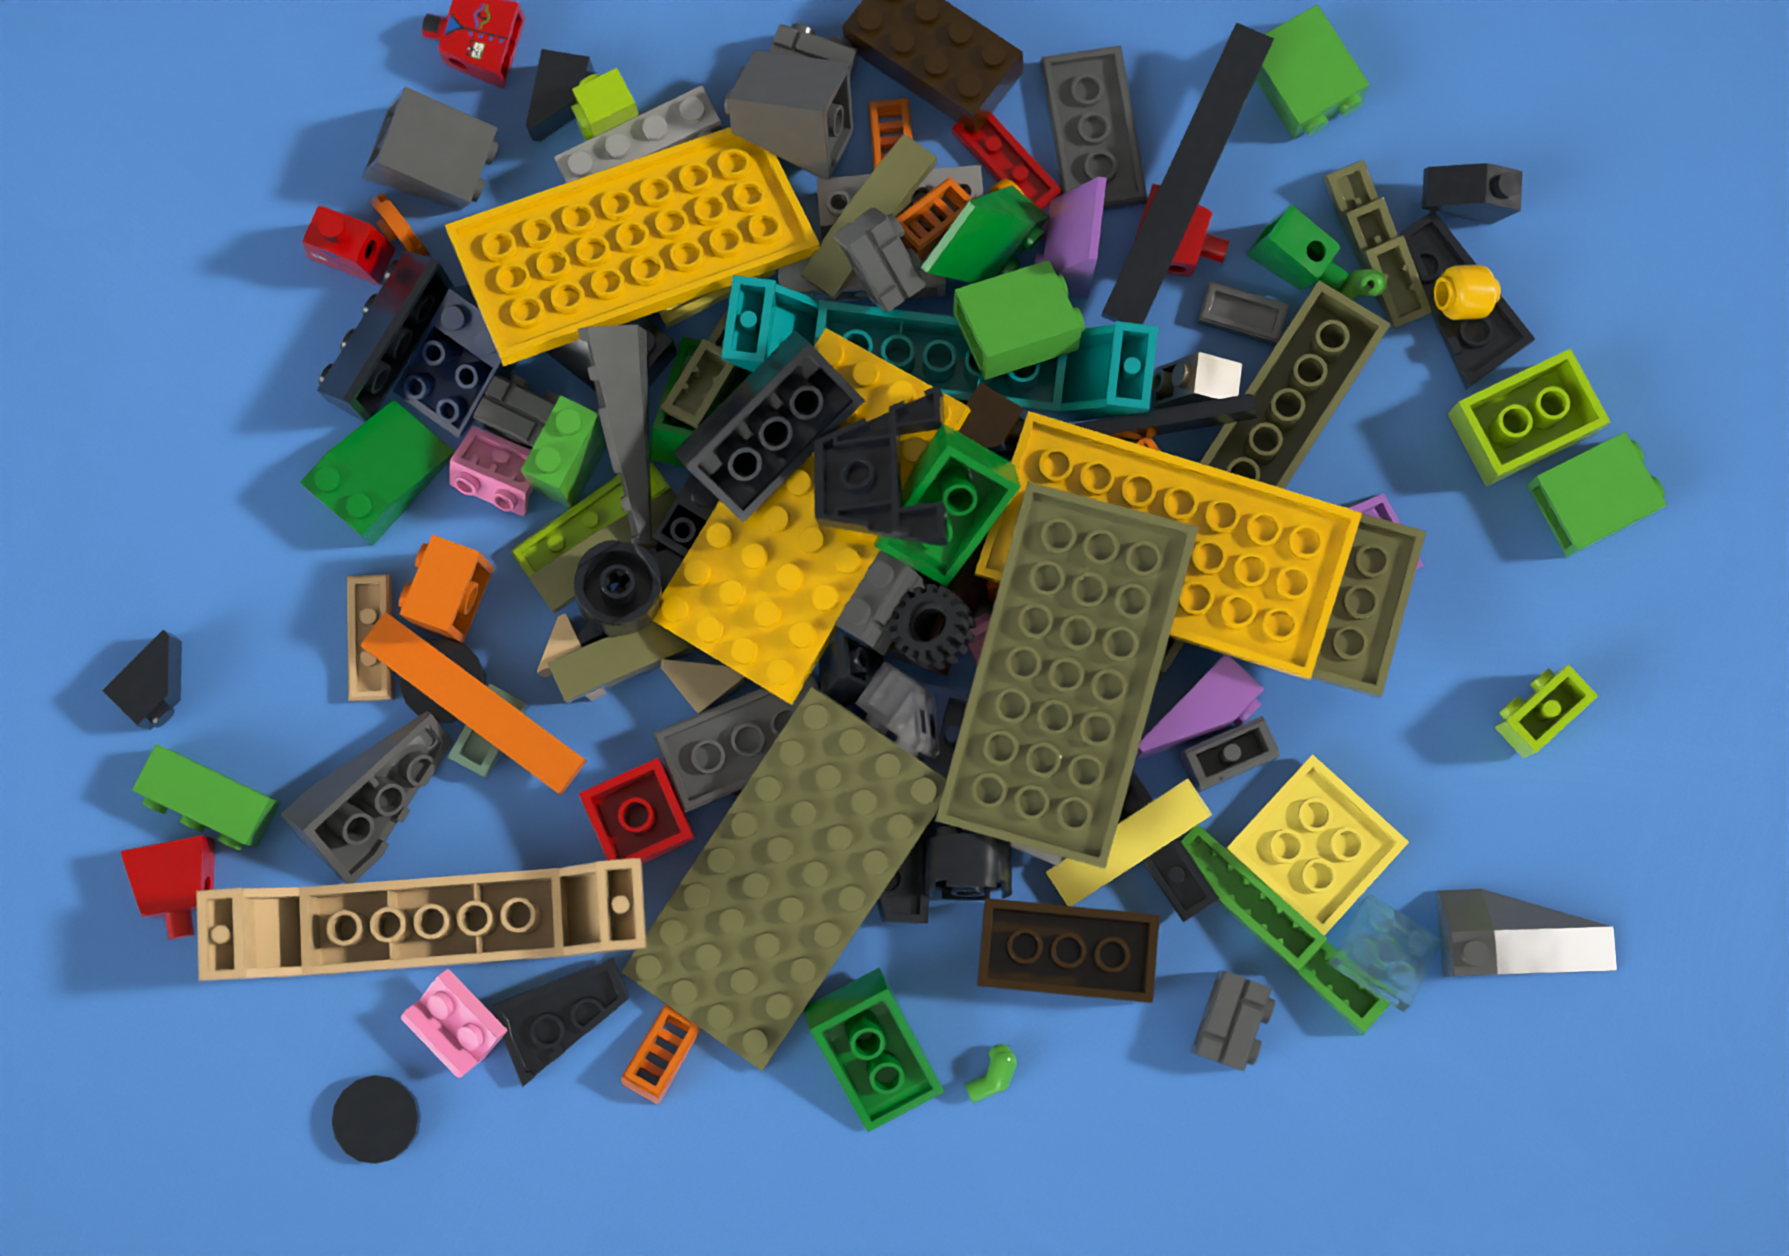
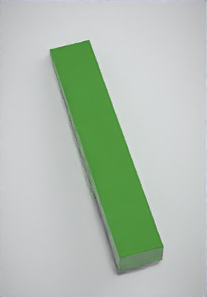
M1200 825L1193 827L1181 841L1220 897L1217 902L1363 1036L1391 1005L1393 999L1329 944L1327 938Z

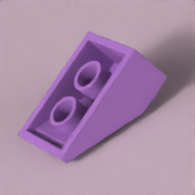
M1097 177L1051 200L1049 214H1047L1049 218L1042 226V229L1045 231L1042 239H1046L1044 254L1036 253L1035 264L1049 260L1056 275H1063L1068 287L1069 296L1086 298L1089 296L1098 255L1107 179L1105 177Z
M1225 654L1142 739L1135 761L1221 732L1232 722L1237 727L1242 725L1262 705L1256 698L1264 688L1229 655Z

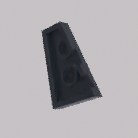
M932 820L877 901L882 922L928 924L929 896L925 893L926 841L931 838Z
M614 957L491 1006L495 1018L508 1030L504 1034L503 1039L522 1087L629 999L630 996Z

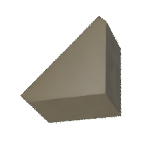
M661 659L660 668L697 714L719 706L748 682V678L728 666Z

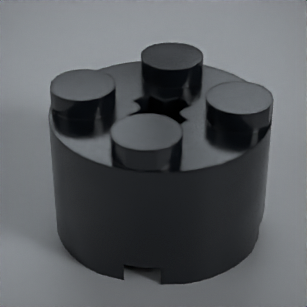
M608 540L590 548L582 556L574 578L575 595L582 616L592 627L607 636L617 637L638 632L652 622L661 604L662 584L657 562L645 548L635 543ZM617 582L620 587L626 586V591L621 594L617 591L612 592L611 585Z
M955 826L936 828V836L926 841L925 893L933 897L935 889L941 890L942 899L954 901H984L985 898H990V892L1001 891V899L1010 897L1012 895L1011 842L981 833L962 834V828Z

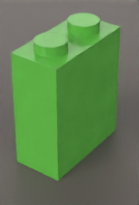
M1318 4L1265 33V35L1274 38L1256 81L1293 139L1305 132L1308 136L1319 132L1329 123L1328 119L1338 113H1341L1342 116H1347L1364 103L1363 97L1370 84Z
M1049 260L955 289L953 314L984 380L1079 350L1081 332L1085 330L1084 318L1078 307H1072L1068 299L1066 281L1062 274L1056 275Z
M560 395L521 468V472L538 494L569 509L578 503L607 448L599 414Z
M1626 431L1536 476L1526 485L1567 558L1655 514L1667 506L1664 500L1665 492L1663 486L1656 477L1649 474L1643 463L1644 454L1636 441L1629 439Z

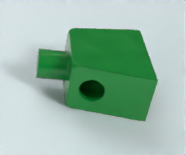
M1289 205L1268 222L1246 254L1249 258L1300 290H1304L1320 280L1338 291L1349 275L1348 272L1332 261L1340 249L1339 244L1293 205Z

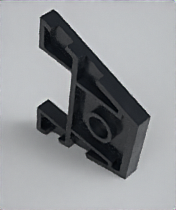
M940 386L925 390L926 396L905 404L903 400L890 406L888 413L867 422L863 418L814 440V518L820 526L938 546L948 545L947 508L944 503L937 502L902 507L900 436L938 430L944 423V396Z

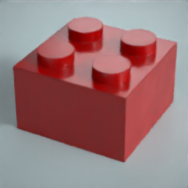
M659 758L579 793L608 861L641 858L643 865L697 840L667 770Z

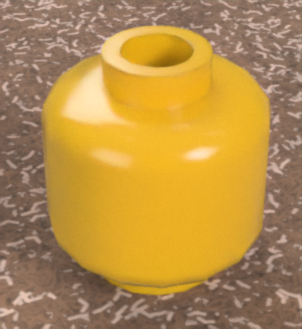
M1481 264L1449 267L1438 278L1434 286L1435 304L1451 320L1487 317L1493 310L1495 303L1498 302L1501 294L1498 280L1495 279L1488 267Z

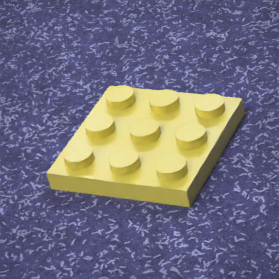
M1312 754L1233 839L1226 849L1325 936L1409 841Z

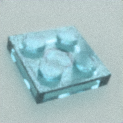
M1369 893L1362 900L1329 965L1404 1012L1411 1006L1443 939Z

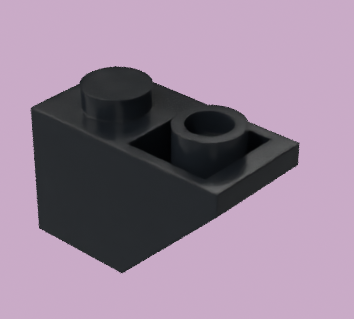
M691 473L653 539L685 558L720 500Z
M845 635L835 637L819 660L821 692L842 706L886 696L885 682L888 680L889 673L883 655Z

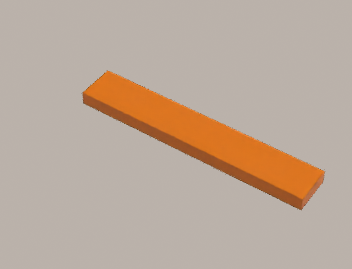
M387 612L383 614L360 644L362 648L558 794L562 795L586 764L587 760Z

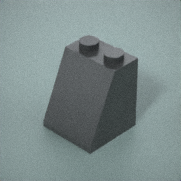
M754 50L747 65L741 67L735 86L732 90H728L725 97L724 109L726 115H730L732 133L821 179L829 180L854 132L849 63Z
M405 86L389 104L362 178L382 186L462 210L471 201L477 202L482 193L485 180L480 178L484 164L490 165L496 155L499 143L494 141V137L498 128Z

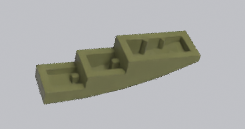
M903 134L841 213L824 237L820 248L815 251L805 266L801 277L834 301L856 275L833 237L834 233L848 223L854 222L858 216L870 208L875 207L885 215L892 213L895 217L899 216L911 203V194L937 165V157Z
M1359 160L1322 176L1338 218L1361 268L1376 269L1386 277L1385 290L1375 297L1391 327L1397 328L1432 313L1404 235L1398 236L1384 197L1378 198L1365 161Z
M724 312L709 339H702L661 406L663 412L695 428H698L711 415L745 370L723 361L721 358L727 312Z
M672 489L651 500L652 543L641 545L646 550L661 544L654 540L653 537L677 498ZM628 514L591 535L528 577L554 614L576 599L574 590L575 573L582 556L590 548L608 540L631 543L632 535Z
M652 621L638 632L617 637L608 636L547 664L566 704L605 686L610 688L644 671L649 673L661 667V659L676 660L699 648Z

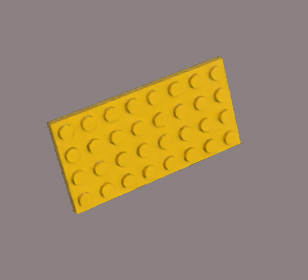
M731 127L445 225L448 237L503 367L579 340V328L621 325L731 286L733 275L756 277L812 257L815 251L820 248V243L776 155L733 134Z
M825 328L814 346L865 400L837 430L863 418L867 422L888 413L890 406L903 400L905 404L926 396L924 391L932 388L929 384ZM943 393L944 424L959 431L971 410L967 405ZM938 430L900 436L901 490L919 456ZM813 453L744 523L721 501L718 502L663 592L660 607L652 621L792 705L837 632L838 627L835 625V622L842 613L844 606L850 600L869 566L881 551L874 545L878 535L820 526L814 518Z
M1028 411L1011 462L1015 465L1021 488L989 529L975 571L976 576L997 583L1001 582L1027 482L1198 526L1199 529L1169 637L1305 680L1311 679L1360 522L1361 512Z

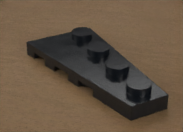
M1429 212L1400 233V235H1404L1430 304L1431 314L1466 390L1535 340L1534 336L1501 294L1491 313L1487 317L1480 319L1451 320L1438 309L1434 301V286L1438 278L1449 267L1476 265V263L1436 212Z

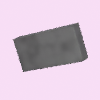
M1210 281L1197 323L1276 346L1289 304Z

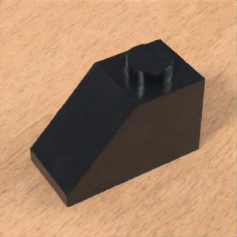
M541 49L526 122V128L532 141L541 142L576 118L571 106L577 104L572 89L579 86V83L584 78L593 74H599L594 71L589 56Z
M1490 163L1427 167L1424 169L1422 209L1487 224L1496 223L1521 211L1523 171Z
M162 630L102 690L137 726L152 730L154 727L158 728L164 725L175 712L173 707L181 700L182 641L177 636Z

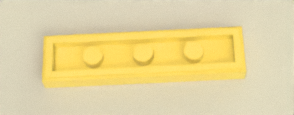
M1186 779L1117 825L1106 869L1066 858L1060 862L1059 866L1055 865L1046 871V874L1066 905L1073 906L1210 817L1212 813L1190 780Z

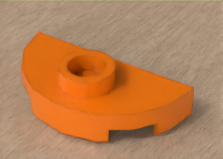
M379 193L369 201L381 217L376 224L391 243L398 239L408 252L430 257L424 244L411 230L412 228L384 193Z

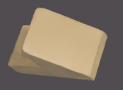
M566 613L557 617L538 666L537 673L542 678L552 675L547 663L583 647L577 638L578 632ZM600 688L585 696L590 701L606 695L604 688Z

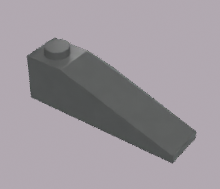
M426 711L313 784L280 815L301 840L345 884L354 883L382 857L389 846L386 843L387 838L398 821L404 822L410 812L407 806L419 787L427 785L453 741L434 716Z
M1484 889L1437 891L1443 977L1617 970L1614 930L1612 926Z

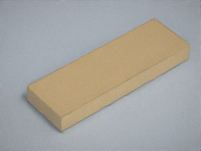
M389 574L347 576L348 701L394 700L393 670L360 646L385 612L392 616V577Z

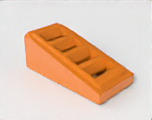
M909 98L868 102L874 169L887 154L881 153V151L891 150L902 136L880 137V135L903 132L913 140ZM902 116L900 121L878 122L880 118Z
M951 177L947 178L896 217L905 231V235L900 238L906 249L911 247L920 259L924 258L937 246L966 204L973 200ZM944 196L958 208L955 213L941 200ZM932 207L945 219L943 222L930 211ZM919 219L931 229L929 233L917 222Z
M665 1004L621 1076L622 1084L659 1105L701 1028ZM666 1022L687 1032L685 1038L682 1039L664 1029L663 1027ZM659 1037L678 1048L676 1053L673 1054L655 1044L657 1038ZM650 1053L668 1063L666 1070L646 1060L648 1054ZM640 1069L659 1079L657 1085L655 1086L637 1076Z

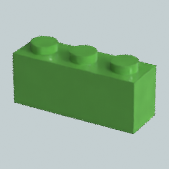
M155 744L132 788V791L144 796L141 803L144 806L162 814H166L168 808L182 814L179 820L180 823L202 833L207 826L220 833L217 838L219 842L239 851L243 844L255 848L258 847L280 804L279 801L157 744Z

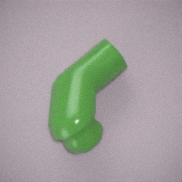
M1356 269L1349 274L1345 282L1338 289V292L1353 301L1357 296H1378L1386 288V277L1376 269Z
M997 1044L993 1046L988 1053L991 1062L986 1075L965 1083L972 1104L1008 1088L1017 1066L1016 1055L1011 1052L1008 1045Z

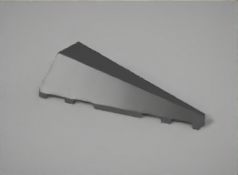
M639 325L579 328L580 341H587L592 366L587 369L590 380L595 382L599 404L598 412L613 471L621 475L624 491L621 503L623 510H627L632 535L631 543L640 546L651 544L647 332Z

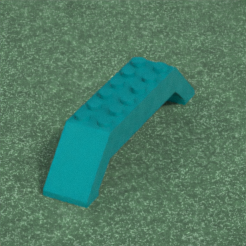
M733 275L721 358L723 361L754 372L794 331L798 332L814 347L825 328L930 386H940L943 393L965 405L981 382L1021 406L1027 412L1030 411L1069 423L1149 411L1159 326L1116 321L1113 325L1085 328L1081 332L1079 350L984 380L954 316L896 309L884 313L878 307L821 301L776 284L775 280Z

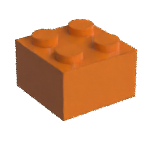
M432 534L429 543L422 544L417 553L415 567L418 569L412 584L407 583L401 592L399 607L402 608L399 614L417 628L464 644L495 567L479 551Z

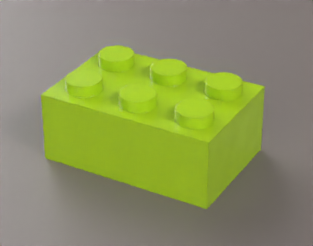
M1571 348L1458 401L1447 414L1486 487L1596 435L1611 422Z

